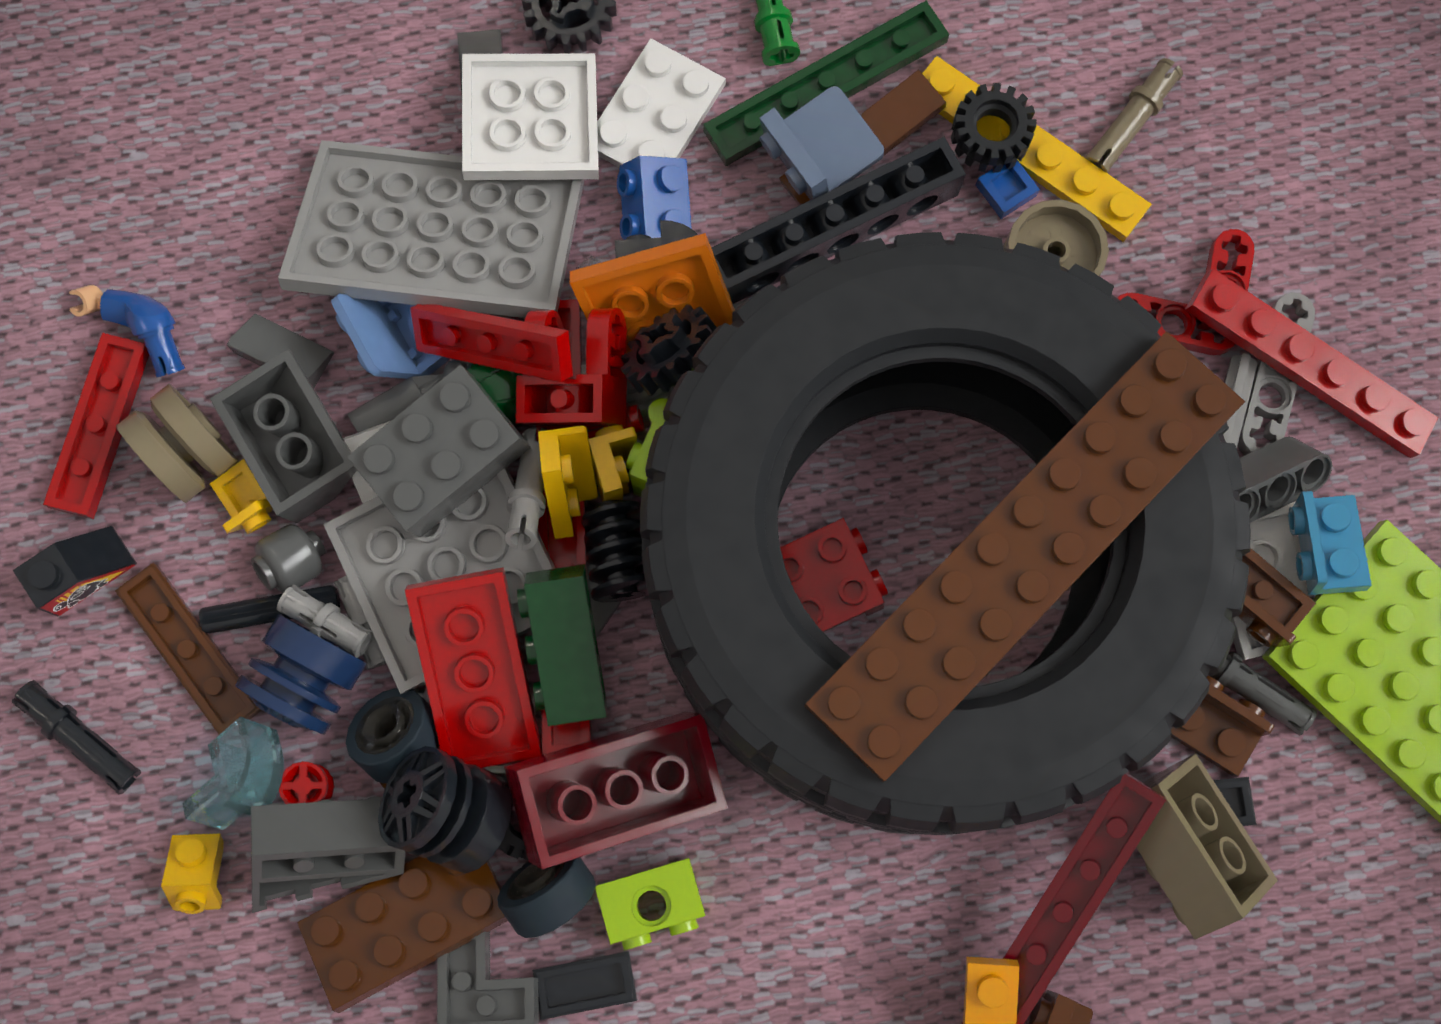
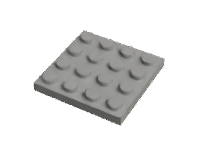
M508 468L501 470L496 477L478 489L475 494L458 508H455L447 517L443 518L421 537L406 532L378 496L323 524L400 694L426 685L405 595L407 585L504 567L518 636L531 631L530 618H521L517 589L524 588L527 573L555 569V566L538 530L537 542L531 549L522 550L524 534L519 535L517 549L512 548L505 541V533L508 529L510 513L507 510L508 496L515 489V483Z

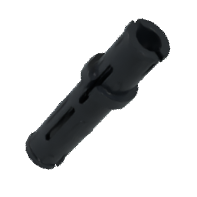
M29 681L15 694L16 698L12 699V704L26 713L42 728V735L49 740L55 739L92 772L102 778L118 795L124 793L136 780L133 776L138 777L141 774L140 769L127 761L97 733L87 727L76 716L77 711L71 705L61 704L40 686L37 681Z

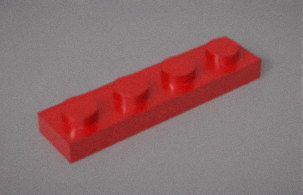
M417 304L410 308L416 349L419 352L557 382H563L573 376L568 330L437 304Z
M106 333L101 334L43 503L44 506L94 519L122 437L116 425L130 414L149 357L145 343Z

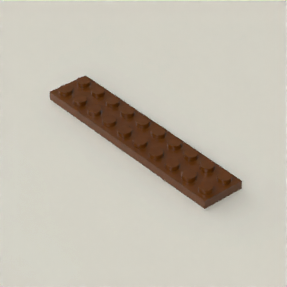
M1166 331L804 706L879 780L885 782L1246 401Z

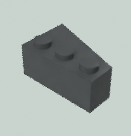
M376 796L368 799L343 801L327 799L310 803H271L268 805L251 806L252 913L266 910L267 901L292 894H295L297 901L312 898V889L341 882V887L347 889L404 874L406 851L388 846L380 835L378 815L382 797Z

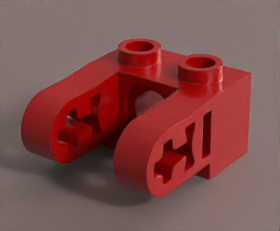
M594 308L589 313L586 338V374H576V379H566L563 382L525 374L517 375L516 423L536 426H626L627 378L620 368L625 364L621 357L626 353L627 328L621 309ZM555 310L530 311L524 322L563 329L562 319Z

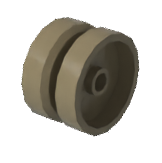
M1062 199L1041 201L1024 210L1012 225L1008 238L1003 247L1013 250L1019 242L1040 248L1060 256V266L1068 270L1076 263L1098 276L1103 272L1109 254L1107 235L1097 217L1080 204Z
M167 384L150 398L151 408L164 424L162 428L149 415L137 410L117 424L116 427L128 445L154 475L180 500L187 503L206 487L204 477L192 460L195 459L210 474L220 476L234 465L238 459L220 438L222 436L206 415L194 403L190 404L175 387Z

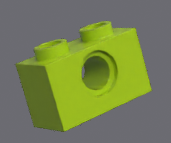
M690 858L595 887L610 945L622 942L624 950L651 943L650 933L664 928H669L671 936L699 928L697 918L706 916ZM647 891L659 892L666 901L665 913L658 919H647L639 911V899Z

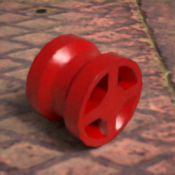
M305 761L294 763L286 768L280 777L278 785L280 796L285 804L330 800L335 788L334 780L329 770L321 765Z

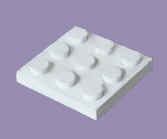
M595 53L462 54L463 180L599 179Z

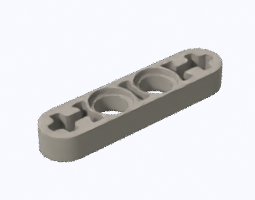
M1291 292L1284 294L1272 305V308L1289 318L1288 314L1282 311H1285L1290 305L1296 307L1295 314L1302 318H1299L1295 323L1311 333L1315 319V308L1308 297L1300 293ZM1258 358V366L1238 442L1239 450L1244 456L1259 449L1256 447V439L1250 437V434L1255 433L1261 427L1263 418L1272 419L1266 424L1264 430V438L1270 440V443L1265 444L1263 447L1285 437L1298 386ZM1261 387H1273L1280 393L1281 404L1278 408H1268L1260 401L1259 391Z

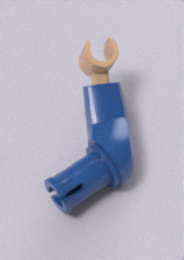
M95 285L84 286L69 292L71 295H78L83 301V305L70 308V312L73 315L81 317L100 310L102 320L127 326L132 331L133 336L137 335L138 339H143L155 369L156 377L169 375L185 369L170 331L174 329L173 324L176 322L168 309L157 300L147 295L121 290L107 289L102 293Z

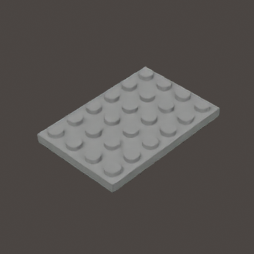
M321 140L278 276L281 290L336 296L341 293L356 299L408 305L437 304L477 313L525 318L530 311L555 310L558 312L584 179L463 180L462 156Z

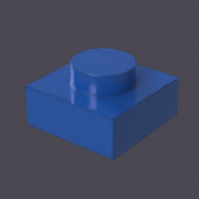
M1018 160L1015 166L1007 169L1005 164L1001 172L993 173V169L980 176L975 184L1000 219H1003L1035 198L1040 190Z

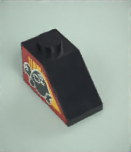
M109 526L53 543L15 568L13 572L36 608L58 617L134 567L137 562L114 527Z

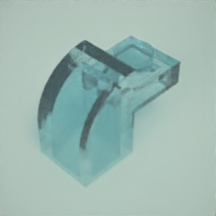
M239 717L208 744L214 776L182 803L185 819L224 830L243 813L251 815V806L273 803L279 791L284 771V757L278 732L276 729Z

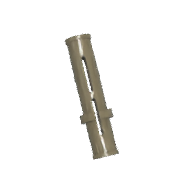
M1167 58L1160 59L1142 85L1136 86L1131 91L1128 104L1084 158L1094 164V162H1099L1103 156L1097 167L1109 173L1110 168L1149 117L1156 116L1162 109V100L1183 76L1181 67L1178 65L1172 73L1169 72L1165 76L1175 62Z

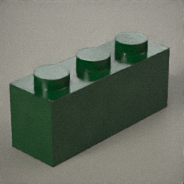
M585 564L527 573L524 588L517 589V600L521 618H530L532 635L525 636V646L529 665H538L540 681L533 682L537 711L545 710L548 726L607 717V698Z

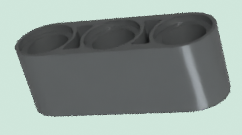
M1290 436L1241 457L1240 461L1246 490L1241 492L1239 496L1240 501L1248 503L1250 523L1295 502L1301 492H1315L1327 482L1333 466L1331 458Z

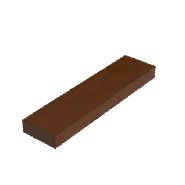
M918 69L860 115L884 146V155H886L945 109L946 101ZM785 174L779 178L780 183L798 205L810 201L805 192L799 195L794 190Z
M153 562L115 590L221 738L225 739L262 711L246 693L235 686L240 677L209 634L201 630L198 619L156 563Z

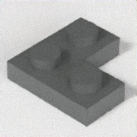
M490 931L479 934L472 938V941L437 958V1024H539L538 978L490 980Z

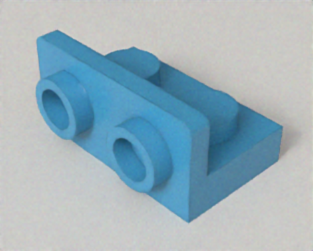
M1312 491L1301 492L1293 507L1289 508L1288 522L1291 534L1298 535L1301 552L1296 554V570L1299 580L1306 581L1308 595L1367 591L1372 585L1355 495L1314 498Z

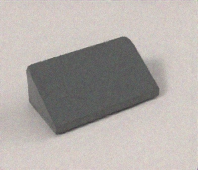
M254 314L227 343V346L233 353L259 366H262L285 350L290 349L313 388H315L334 355L333 351L257 314Z

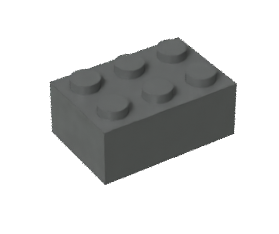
M460 364L349 454L347 458L403 529L408 533L421 537L443 518L447 517L455 508H458L475 494L478 489L496 477L501 470L507 468L529 450L531 446L476 378Z

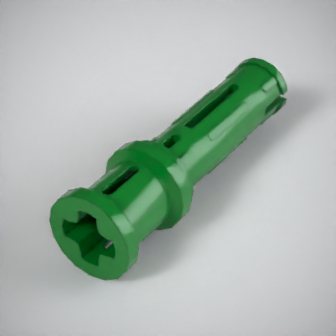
M756 0L758 13L755 16L754 25L756 31L761 33L764 49L761 52L763 63L767 66H775L794 62L800 56V47L793 40L790 27L793 23L791 11L786 6H783L782 0Z

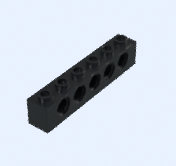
M945 136L711 247L732 304L755 294L767 285H774L780 282L782 275L820 256L828 259L835 255L836 250L863 242L958 196L966 173Z

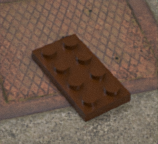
M417 857L404 864V874L371 882L298 921L297 924L332 1011L341 1013L436 961L442 955L472 941V938L485 931L489 932L507 922L508 920L498 907L497 897L501 886L489 860L477 870L461 873L430 862L427 858Z

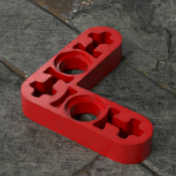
M1239 229L1223 231L1211 245L1206 273L1215 269L1248 291L1255 252L1251 237ZM1229 242L1235 243V250L1242 254L1235 258L1231 270H1223L1228 263L1229 253L1222 248H1225ZM1125 293L1117 297L1121 300L1129 296L1149 313H1151V309L1156 310L1154 318L1161 324L1157 332L1160 336L1166 332L1162 327V317L1167 314L1178 316L1184 323V332L1180 335L1171 336L1189 351L1220 356L1227 353L1235 345L1234 342L1226 337L1220 343L1214 342V335L1204 331H1200L1195 336V339H1192L1191 335L1196 327L1197 318L1185 311L1188 304L1138 293ZM1202 321L1197 326L1198 329L1202 330L1212 329Z

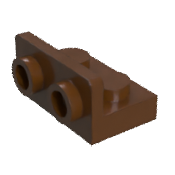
M1207 675L1206 678L1210 682L1207 695L1184 726L1171 729V737L1231 776L1238 777L1261 737L1270 735L1275 726L1263 718L1265 712L1260 707L1244 699H1239L1237 702L1222 692L1224 686L1220 682Z

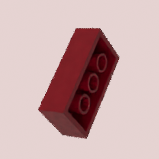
M682 712L504 767L528 860L542 870L728 809L707 726L700 713Z

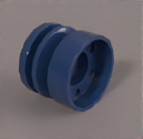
M278 614L262 640L269 649L278 655V658L274 664L251 658L248 665L265 675L266 678L260 683L241 675L235 686L246 693L258 708L295 728L309 729L325 735L331 724L313 711L319 705L338 714L341 708L340 705L328 696L325 691L329 684L342 689L352 690L367 663Z

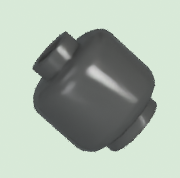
M288 524L257 542L255 546L256 556L251 558V564L258 578L268 590L271 591L276 588L284 593L288 587L292 588V585L301 587L317 578L322 572L320 557L326 554L320 538L313 530L305 533L300 527Z

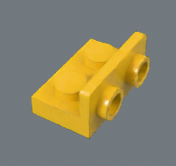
M613 425L600 429L595 433L596 437L589 439L595 479L602 502L623 500V495L630 493L628 487L629 477L624 461H627L633 445L637 442V436L634 427L623 429L622 425Z
M585 426L538 432L541 473L555 539L573 537L572 517L581 516L579 501L596 499L598 497L588 433Z

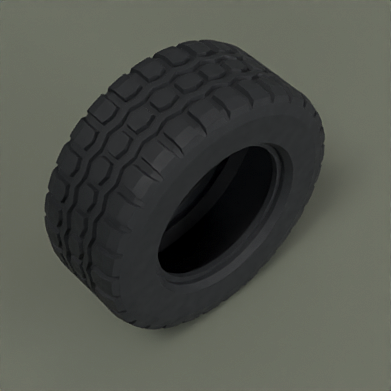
M941 232L897 235L893 244L886 245L881 238L836 250L834 259L828 260L824 256H820L781 276L780 286L776 288L771 284L767 285L749 297L732 312L733 323L731 325L724 323L718 326L693 357V367L695 369L693 371L688 370L682 374L676 383L663 410L665 422L655 431L649 449L645 468L646 477L648 478L646 486L642 490L640 506V533L642 538L644 576L656 627L666 658L696 713H700L706 725L719 737V742L746 768L750 767L754 772L763 777V781L795 801L800 800L814 807L815 811L850 824L857 823L871 827V829L890 833L952 835L1005 828L1053 816L1074 804L1085 803L1119 784L1122 776L1128 771L1139 770L1154 758L1170 742L1171 729L1184 726L1198 709L1209 691L1210 682L1206 678L1207 675L1211 676L1219 673L1229 653L1236 626L1231 622V618L1242 613L1249 575V565L1242 562V556L1250 552L1248 503L1240 501L1239 496L1241 492L1246 490V485L1235 443H1227L1223 436L1229 429L1227 422L1071 585L1067 606L1060 624L1040 655L1018 675L1002 681L975 686L885 782L879 780L804 706L851 656L834 644L807 613L793 589L784 565L778 533V509L786 489L797 471L809 456L840 431L874 416L907 410L945 412L979 422L1004 435L1020 447L1037 465L1161 337L1157 333L1161 324L1129 296L1121 300L1113 296L1114 285L1076 263L1068 270L1060 266V256L1040 248L1019 242L1013 250L1003 247L1002 238L957 233L953 241L944 240Z

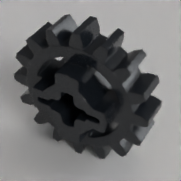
M522 0L524 11H526L523 13L526 27H532L533 38L538 41L546 37L548 50H553L558 43L562 44L564 53L569 54L572 45L578 44L580 50L586 52V41L591 39L597 44L602 43L600 30L612 31L611 17L617 16L616 1L597 0L598 6H596L593 0ZM542 7L546 9V12L550 13L551 19L549 21L543 16L541 12Z
M687 304L680 313L675 307L671 308L669 313H665L662 318L659 315L654 317L653 325L642 327L635 339L629 341L627 345L631 351L622 355L621 359L625 364L620 369L638 393L645 390L649 396H652L659 388L663 393H667L672 386L676 385L682 374L688 370L693 371L695 369L693 367L694 355L717 328L702 307L699 306L693 309L690 304Z

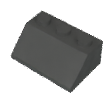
M290 349L280 353L210 398L275 514L279 517L295 523L300 522L336 499L357 471L347 458L352 452Z

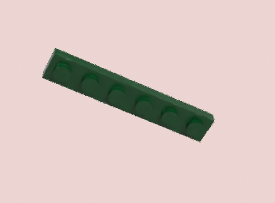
M926 0L704 123L703 132L724 165L728 166L763 146L759 139L763 135L760 117L774 107L784 120L830 87H839L846 97L849 98L946 44L950 34Z

